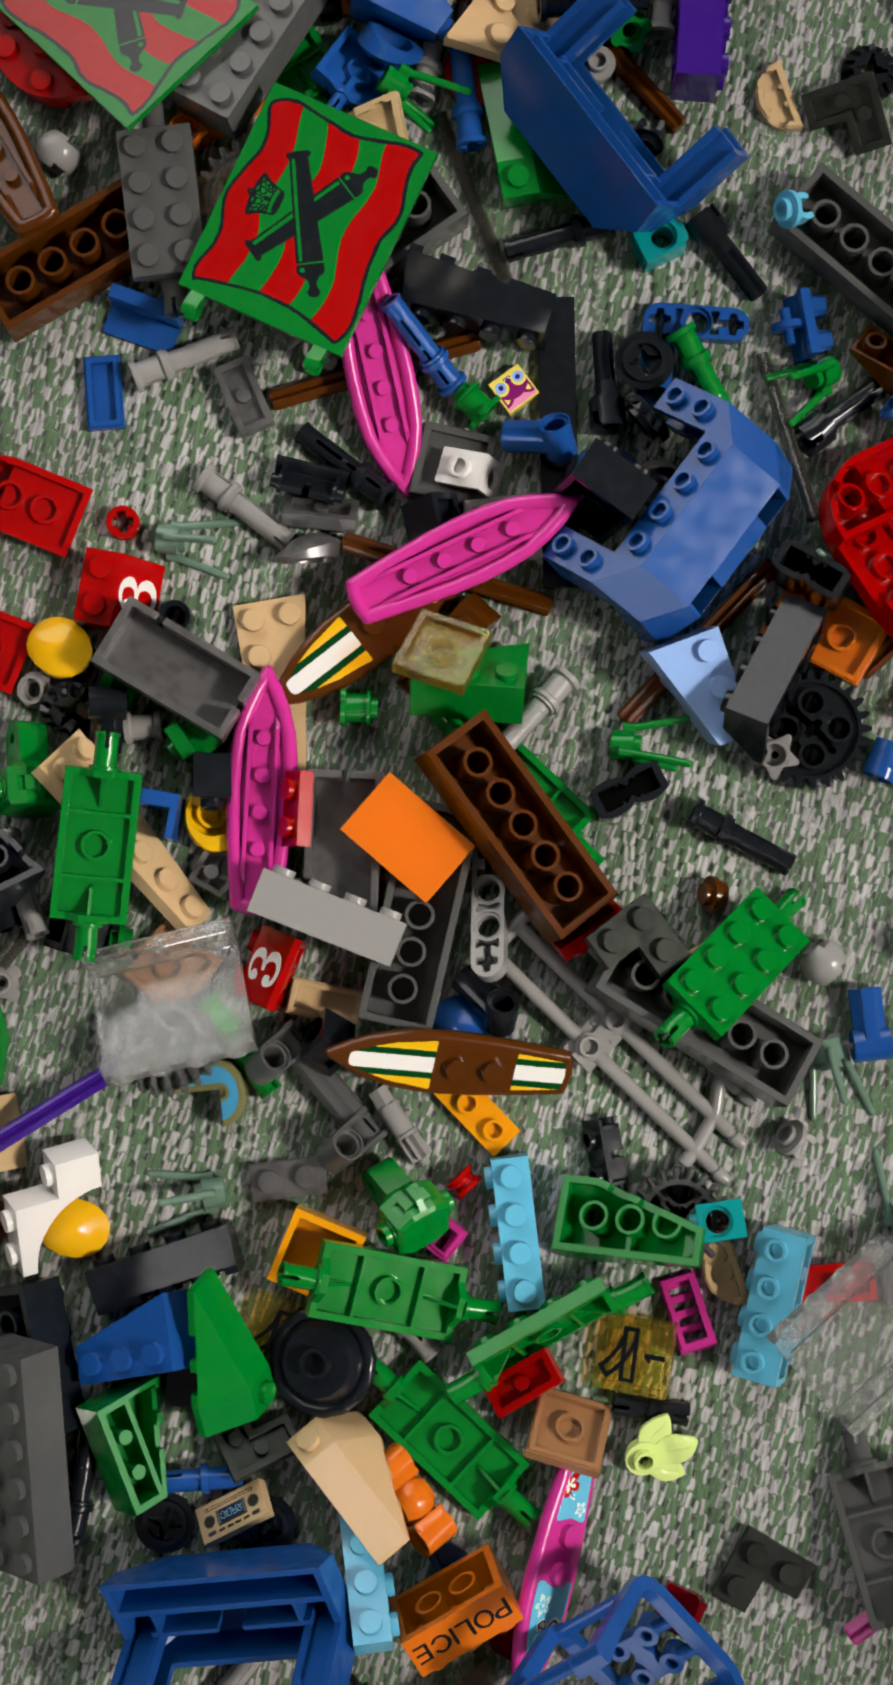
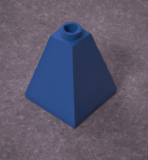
M447 0L350 1L349 17L354 21L364 24L373 21L405 36L433 44L438 38L443 40L456 23L451 19L453 9Z

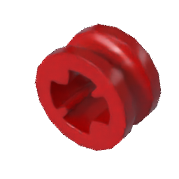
M120 505L109 511L106 517V526L114 538L128 541L138 535L141 521L132 508ZM125 514L129 520H133L132 527L128 525L129 530L126 532H121L118 526H114L115 519L120 521L118 516Z
M470 1164L465 1166L445 1187L448 1191L454 1190L456 1192L455 1198L458 1201L482 1179L480 1174L475 1175L472 1173V1166Z

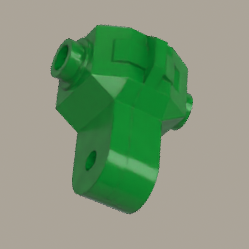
M12 720L8 726L6 733L7 767L0 773V815L15 818H47L61 809L59 802L31 773L48 757L47 729L44 723Z
M387 1157L362 1171L361 1177L364 1187L379 1207L380 1225L376 1227V1233L385 1247L392 1245L398 1254L417 1252L438 1240L449 1229V1217L451 1216V1211L455 1210V1204L451 1195L446 1190L439 1191L430 1180L412 1181L391 1157Z

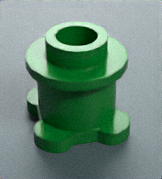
M637 10L609 38L610 42L615 47L624 46L628 48L633 54L639 53L643 49L642 42L646 34L652 30V23L647 17L642 18Z
M478 381L472 385L465 382L452 397L456 401L453 410H460L472 421L468 426L470 431L475 430L478 425L484 422L502 399L498 395L491 399L479 388L480 383Z
M341 688V726H347V722L366 723V726L370 727L371 719L378 720L379 697H372V690H367V693H348L347 688Z

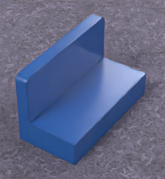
M113 282L108 294L112 306L103 327L104 333L155 352L159 349H166L167 352L174 350L186 319L185 317L179 318L176 305L174 304L176 319L164 317L163 300Z
M142 788L139 803L146 808L169 812L164 838L170 842L177 843L185 799L180 794Z

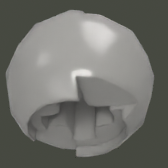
M52 129L45 132L37 140L35 155L39 161L47 165L46 168L59 177H64L71 174L78 167L81 160V148L69 142L70 138L62 132Z
M825 938L818 939L803 952L805 957L800 959V970L804 977L814 984L822 986L836 979L843 972L841 966L846 965V954L842 947L834 941Z

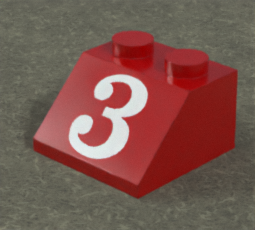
M87 547L73 620L81 627L109 631L129 596L157 611L165 566L124 553Z
M264 924L261 931L255 929L247 945V950L252 952L247 965H239L232 982L233 985L237 986L235 995L272 1012L279 1011L307 942Z

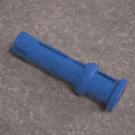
M448 47L453 82L472 90L469 96L454 92L456 105L453 107L451 114L452 120L456 121L458 139L455 142L456 150L459 152L479 151L488 146V140L486 136H483L481 118L484 116V109L477 102L471 54Z
M396 292L388 296L380 304V309L384 311L403 339H405L420 359L418 362L420 370L423 373L429 374L438 386L437 392L441 397H447L456 392L466 382L467 376L465 373L456 369L448 358L449 352L445 347L435 344L420 321L403 301L401 295Z

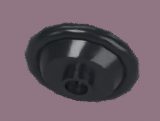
M306 1306L300 1307L282 1320L271 1339L268 1364L276 1389L287 1404L304 1415L325 1419L346 1414L363 1401L374 1382L377 1358L372 1337L365 1327L307 1317L304 1313Z

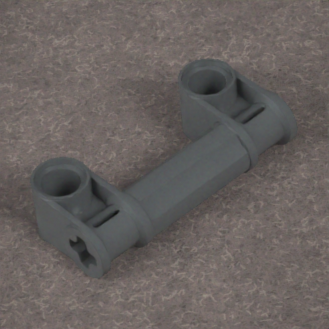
M292 1018L249 1056L245 1062V1073L253 1083L258 1085L271 1083L289 1067L297 1073L340 1125V1128L322 1142L317 1149V1159L321 1167L331 1173L340 1172L362 1154L364 1155L389 1133L385 1129L381 1130L367 1114L368 1108L337 1072L329 1077L300 1060L302 1034L295 1027L297 1022Z

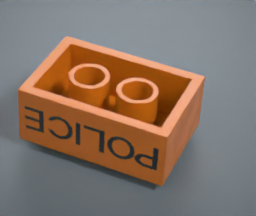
M489 1543L390 1599L392 1612L397 1611L400 1643L422 1677L443 1669L449 1662L466 1652L476 1650L485 1641L501 1632L512 1629L515 1624L524 1619L510 1578Z

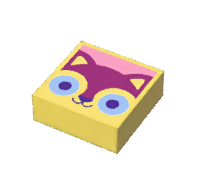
M518 363L488 384V389L494 397L498 395L502 398L499 403L509 417L539 396V391Z

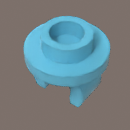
M784 190L778 194L773 206V214L777 223L782 228H794L814 217L813 212L803 211L802 202L809 198L808 193Z

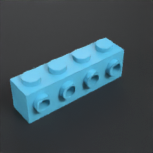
M518 1153L490 1157L491 1166L484 1167L486 1190L494 1189L495 1204L488 1205L490 1226L498 1227L500 1242H492L495 1265L503 1264L504 1280H497L499 1302H507L508 1313L540 1309L541 1304L545 1302L528 1154Z
M777 1224L764 1226L762 1231H758L753 1246L754 1253H758L755 1268H750L745 1288L750 1290L747 1305H742L738 1315L737 1324L742 1327L739 1341L734 1342L730 1353V1363L734 1364L733 1376L772 1388L785 1383L816 1235Z
M339 1514L355 1655L394 1650L393 1637L400 1636L397 1611L390 1612L388 1597L395 1596L393 1572L385 1573L384 1563L380 1566L376 1563Z

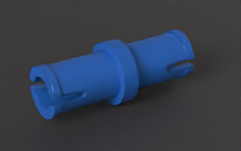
M202 1463L200 1468L166 1469L168 1494L201 1491L203 1495L209 1494L210 1490L232 1489L243 1486V1481L234 1484L226 1466L209 1467L208 1463Z

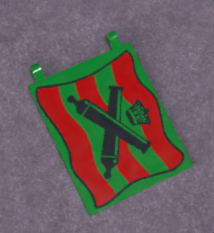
M0 0V11L128 132L259 10L258 5L253 0Z
M274 82L179 280L178 285L190 291L180 308L183 316L192 322L198 321L206 298L313 345L303 361V367L308 374L319 376L328 353L339 358L343 357L437 159L438 153Z

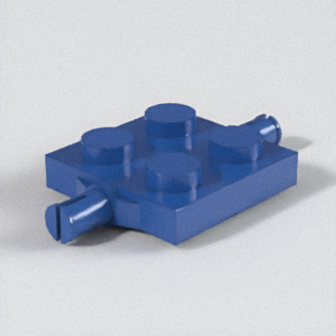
M349 24L309 76L332 96L327 105L334 106L338 110H341L344 106L349 111L354 110L353 108L382 96L375 91V88L388 66L367 57L358 43L359 33Z

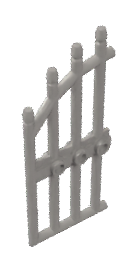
M521 909L508 922V944L516 936L520 937L595 1013L580 1028L509 958L504 975L569 1038L562 1048L569 1050L572 1053L571 1056L588 1073L598 1066L684 1150L678 1161L686 1169L696 1162L706 1172H709L716 1182L725 1185L730 1179L729 1174L722 1166L717 1165V1161L704 1147L714 1129L723 1137H727L728 1142L738 1150H742L748 1144L745 1137L739 1131H736L734 1126L722 1115L726 1088L733 1095H737L738 1099L749 1108L757 1102V1098L706 1067L713 1074L708 1101L633 1028L637 1023L584 991L588 983L528 925L531 920ZM485 946V949L488 951L487 962L480 964L484 969L491 962L497 964L491 956V947ZM588 948L587 952L599 963V961L594 956L592 951ZM622 1039L704 1117L693 1138L608 1056Z

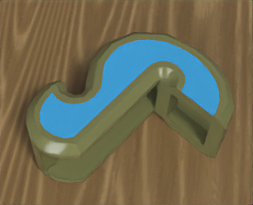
M218 1058V1063L210 1064L212 1069L211 1076L201 1075V1087L191 1083L188 1085V1093L220 1089L223 1127L238 1121L245 1112L248 1104V1086L244 1074L233 1061ZM181 1089L175 1090L174 1094H179L183 1092L181 1091Z

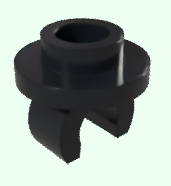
M642 117L633 129L652 154L657 156L663 151L666 143L665 120H660L658 126L654 128L647 124V118Z

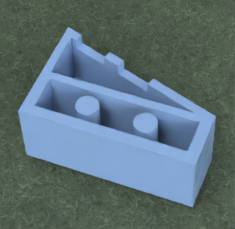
M705 626L665 641L660 645L657 644L639 651L642 658L649 663L659 676V680L664 687L672 693L681 705L684 713L690 716V721L707 743L721 746L734 741L723 729L724 712L720 711V706L728 690L734 692L738 683L735 682L736 677L718 626Z

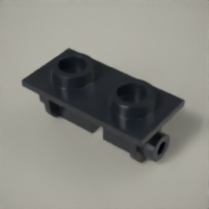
M278 454L275 472L272 473L270 479V487L276 488L278 493L284 491L297 495L307 494L309 498L330 502V505L334 506L335 502L342 504L343 499H345L350 471Z
M614 1116L602 1117L599 1120L582 1121L581 1141L584 1149L588 1152L590 1163L588 1177L601 1178L626 1191V1183H629L625 1157L618 1156L612 1158L611 1151L623 1149L619 1123L614 1122Z

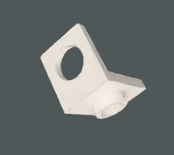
M445 446L435 481L438 484L476 490L485 498L497 497L505 467L488 453ZM491 470H493V482L489 488L488 477Z

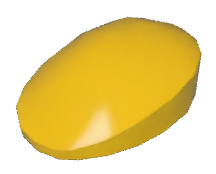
M61 616L50 617L39 622L28 635L26 643L28 656L42 672L58 679L73 677L83 672L89 666L94 652L86 631L73 620Z
M191 793L183 808L184 824L189 837L197 846L205 851L213 853L227 851L226 807H223V810L220 811L221 816L219 819L218 811L206 812L202 811L200 806H192Z
M76 1198L54 1219L42 1242L48 1249L59 1255L73 1258L88 1257L99 1252L106 1244L110 1234V1223L107 1215L92 1202Z

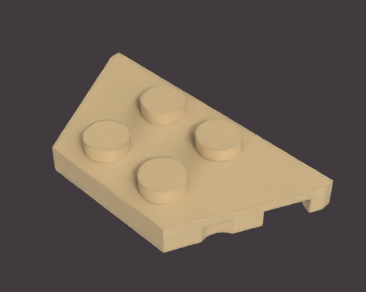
M473 0L446 34L442 45L500 62V53L518 25L546 32L559 18H548L545 23H539L536 0Z

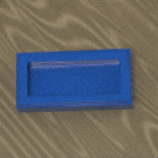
M120 354L83 357L89 432L126 429Z

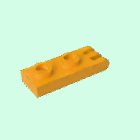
M433 1093L493 1157L521 1131L487 1095Z

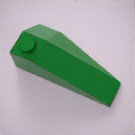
M207 1267L187 1291L189 1336L195 1338L196 1345L195 1358L190 1360V1373L197 1374V1392L195 1391L191 1394V1407L199 1436L205 1438L257 1420L276 1396V1386L273 1382L267 1360L214 1268Z

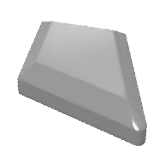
M204 850L188 880L219 897L225 895L229 891L227 851L213 853Z

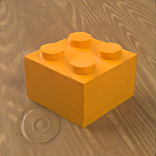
M298 1204L266 1279L277 1283L278 1272H284V1270L279 1269L282 1261L314 1267L317 1262L322 1238L363 1245L368 1232ZM287 1287L306 1296L309 1294V1290Z

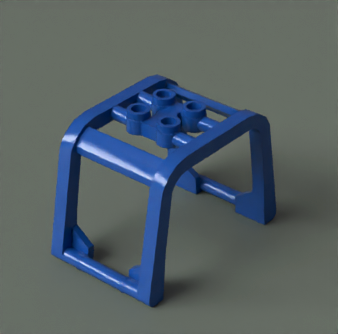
M641 1575L624 1583L617 1594L565 1623L553 1624L540 1631L506 1685H554L572 1674L579 1680L590 1675L598 1685H655L657 1679L669 1673H680L684 1668L685 1661L696 1655L716 1674V1677L700 1685L745 1684L738 1668L728 1654L675 1597L655 1578ZM640 1598L648 1601L660 1614L659 1616L654 1612H644L640 1615L636 1626L630 1629L625 1628ZM603 1618L589 1642L578 1632ZM670 1628H673L685 1641L684 1643L679 1639H669L666 1641L662 1652L658 1650L657 1643L660 1634ZM556 1644L560 1645L570 1654L566 1659L541 1672ZM632 1653L636 1660L633 1671L620 1677L609 1664L612 1660L617 1662L627 1661Z

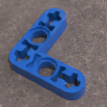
M664 302L650 305L645 311L642 321V332L655 333L656 324L649 321V319L655 318L658 312L663 313V319L669 320V323H664L661 337L665 338L685 326V321L688 317L699 315L706 322L704 331L696 333L701 343L726 345L738 344L743 341L750 327L748 316L740 309ZM712 316H718L716 324L725 325L728 323L729 318L736 319V325L742 326V328L737 329L735 335L729 334V329L726 327H717L716 334H710L713 325ZM667 342L670 345L674 355V346L672 342ZM640 348L639 366L648 373L650 363L647 361L645 353L642 352V348ZM672 373L664 385L657 387L658 391H666L672 383ZM637 390V394L654 409L653 406L657 401H650V395L644 394V391L647 390Z

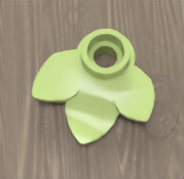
M663 1413L646 1421L640 1427L638 1438L631 1441L627 1446L624 1461L628 1470L635 1475L645 1476L650 1474L659 1481H672L685 1475L681 1463L693 1456L697 1448L698 1439L690 1435L672 1434L670 1416L668 1413ZM642 1457H649L644 1461H639Z

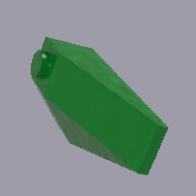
M494 61L477 64L502 210L570 198L504 112L501 63Z
M563 1174L551 1249L565 1258L610 1263L700 1268L706 1230L601 1178Z

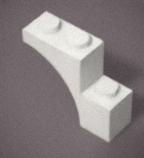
M86 1138L42 1149L44 1164L39 1166V1172L43 1184L3 1195L5 1210L0 1211V1218L3 1229L8 1233L9 1243H6L4 1246L5 1254L10 1266L15 1265L23 1277L38 1273V1257L43 1238L58 1214L79 1196L102 1186L98 1152Z

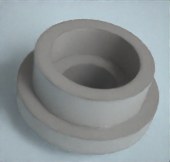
M29 672L20 679L17 685L18 697L27 707L40 708L44 692L53 683L49 676L43 672ZM37 684L40 686L38 697L34 694V687Z

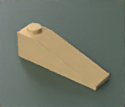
M361 1411L347 1412L343 1415L325 1419L315 1417L286 1441L299 1461L379 1566L410 1540L401 1505L396 1497L391 1480L393 1479L391 1469L387 1465L383 1451L385 1449L383 1440Z

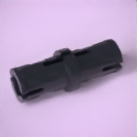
M619 1391L614 1392L613 1399L615 1402L612 1405V1416L618 1415L644 1419L646 1422L657 1415L668 1413L671 1424L683 1425V1427L688 1426L689 1418L687 1416H690V1402L659 1399L657 1394L651 1393L646 1397L620 1393Z

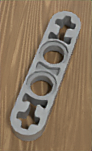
M476 846L472 855L470 964L480 980L492 983L504 976L508 966L509 890L497 874H489V866L483 859L485 857ZM489 884L498 885L500 892L497 898L492 901L481 899V891L485 886ZM489 919L497 920L499 922V929L496 934L489 937L480 934V927L483 922ZM484 946L491 947V956L497 962V964L491 965L490 971L487 972L480 965L487 962L488 951Z

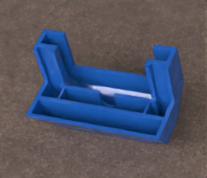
M577 0L546 32L518 25L500 53L504 112L593 228L652 232L693 209L750 157L727 127L721 130L719 126H713L667 170L662 167L584 65L637 12L629 0Z
M678 378L672 381L653 408L657 412L670 417L666 425L672 432L695 442L696 445L616 551L613 552L563 525L541 554L562 578L611 604L643 641L659 645L700 618L790 498L793 472L792 465L776 442L729 401Z
M312 1543L165 1556L116 1572L98 1587L124 1639L110 1685H170L175 1668L297 1659L291 1685H349L355 1651L347 1587L333 1553Z

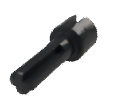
M712 203L694 216L685 225V228L701 250L706 249L708 251L711 249L748 299L755 301L767 291V286L728 236L730 233L728 229L731 226Z
M608 330L595 331L592 334L595 396L588 402L590 431L595 435L609 436L616 434L618 431L617 424L621 430L625 431L627 429L624 397L617 393L612 333Z
M871 378L825 412L813 410L794 427L790 428V433L803 434L796 440L797 447L808 457L814 456L836 440L837 429L881 399L886 391L874 378Z

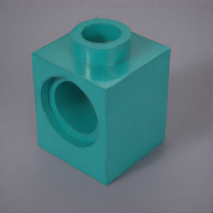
M673 219L652 232H631L628 242L644 273H647L684 255L687 246L686 241L689 240L682 221H675ZM662 235L669 240L670 245L660 248L655 246L651 239L654 236Z
M741 1198L695 1205L696 1213L689 1214L690 1222L706 1230L704 1244L748 1237ZM721 1210L726 1213L729 1219V1225L723 1232H713L709 1229L706 1219L711 1211Z

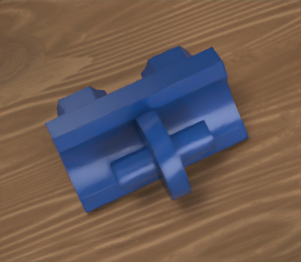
M810 287L799 288L795 295L785 298L783 300L784 308L779 309L781 321L772 324L771 330L775 336L783 335L785 346H791L794 364L805 363L816 355L823 354L832 349L834 346L832 332L829 330H817L816 320L826 316L827 304L825 296L811 295Z

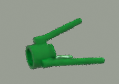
M403 62L398 69L389 65L375 88V91L381 95L392 91L400 92L403 113L427 134L431 132V128L436 127V123L407 99L414 85L408 81L409 78L468 96L472 93V90L468 87L414 70Z
M825 355L813 362L807 361L795 367L765 374L763 379L764 381H771L789 376L791 380L803 378L804 384L809 389L817 391L789 420L788 426L794 427L824 397L832 394L831 385L840 380L842 371L840 364L834 357Z
M674 716L640 723L623 722L622 730L613 729L610 758L639 764L655 761L658 762L661 769L673 772L678 770V766L691 767V760L642 751L643 736L636 735V731L688 722L690 716Z

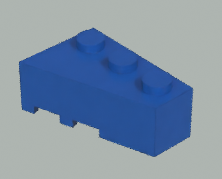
M188 1289L161 1293L76 1346L80 1386L190 1368V1360L195 1358L196 1345L195 1338L190 1337L188 1331Z

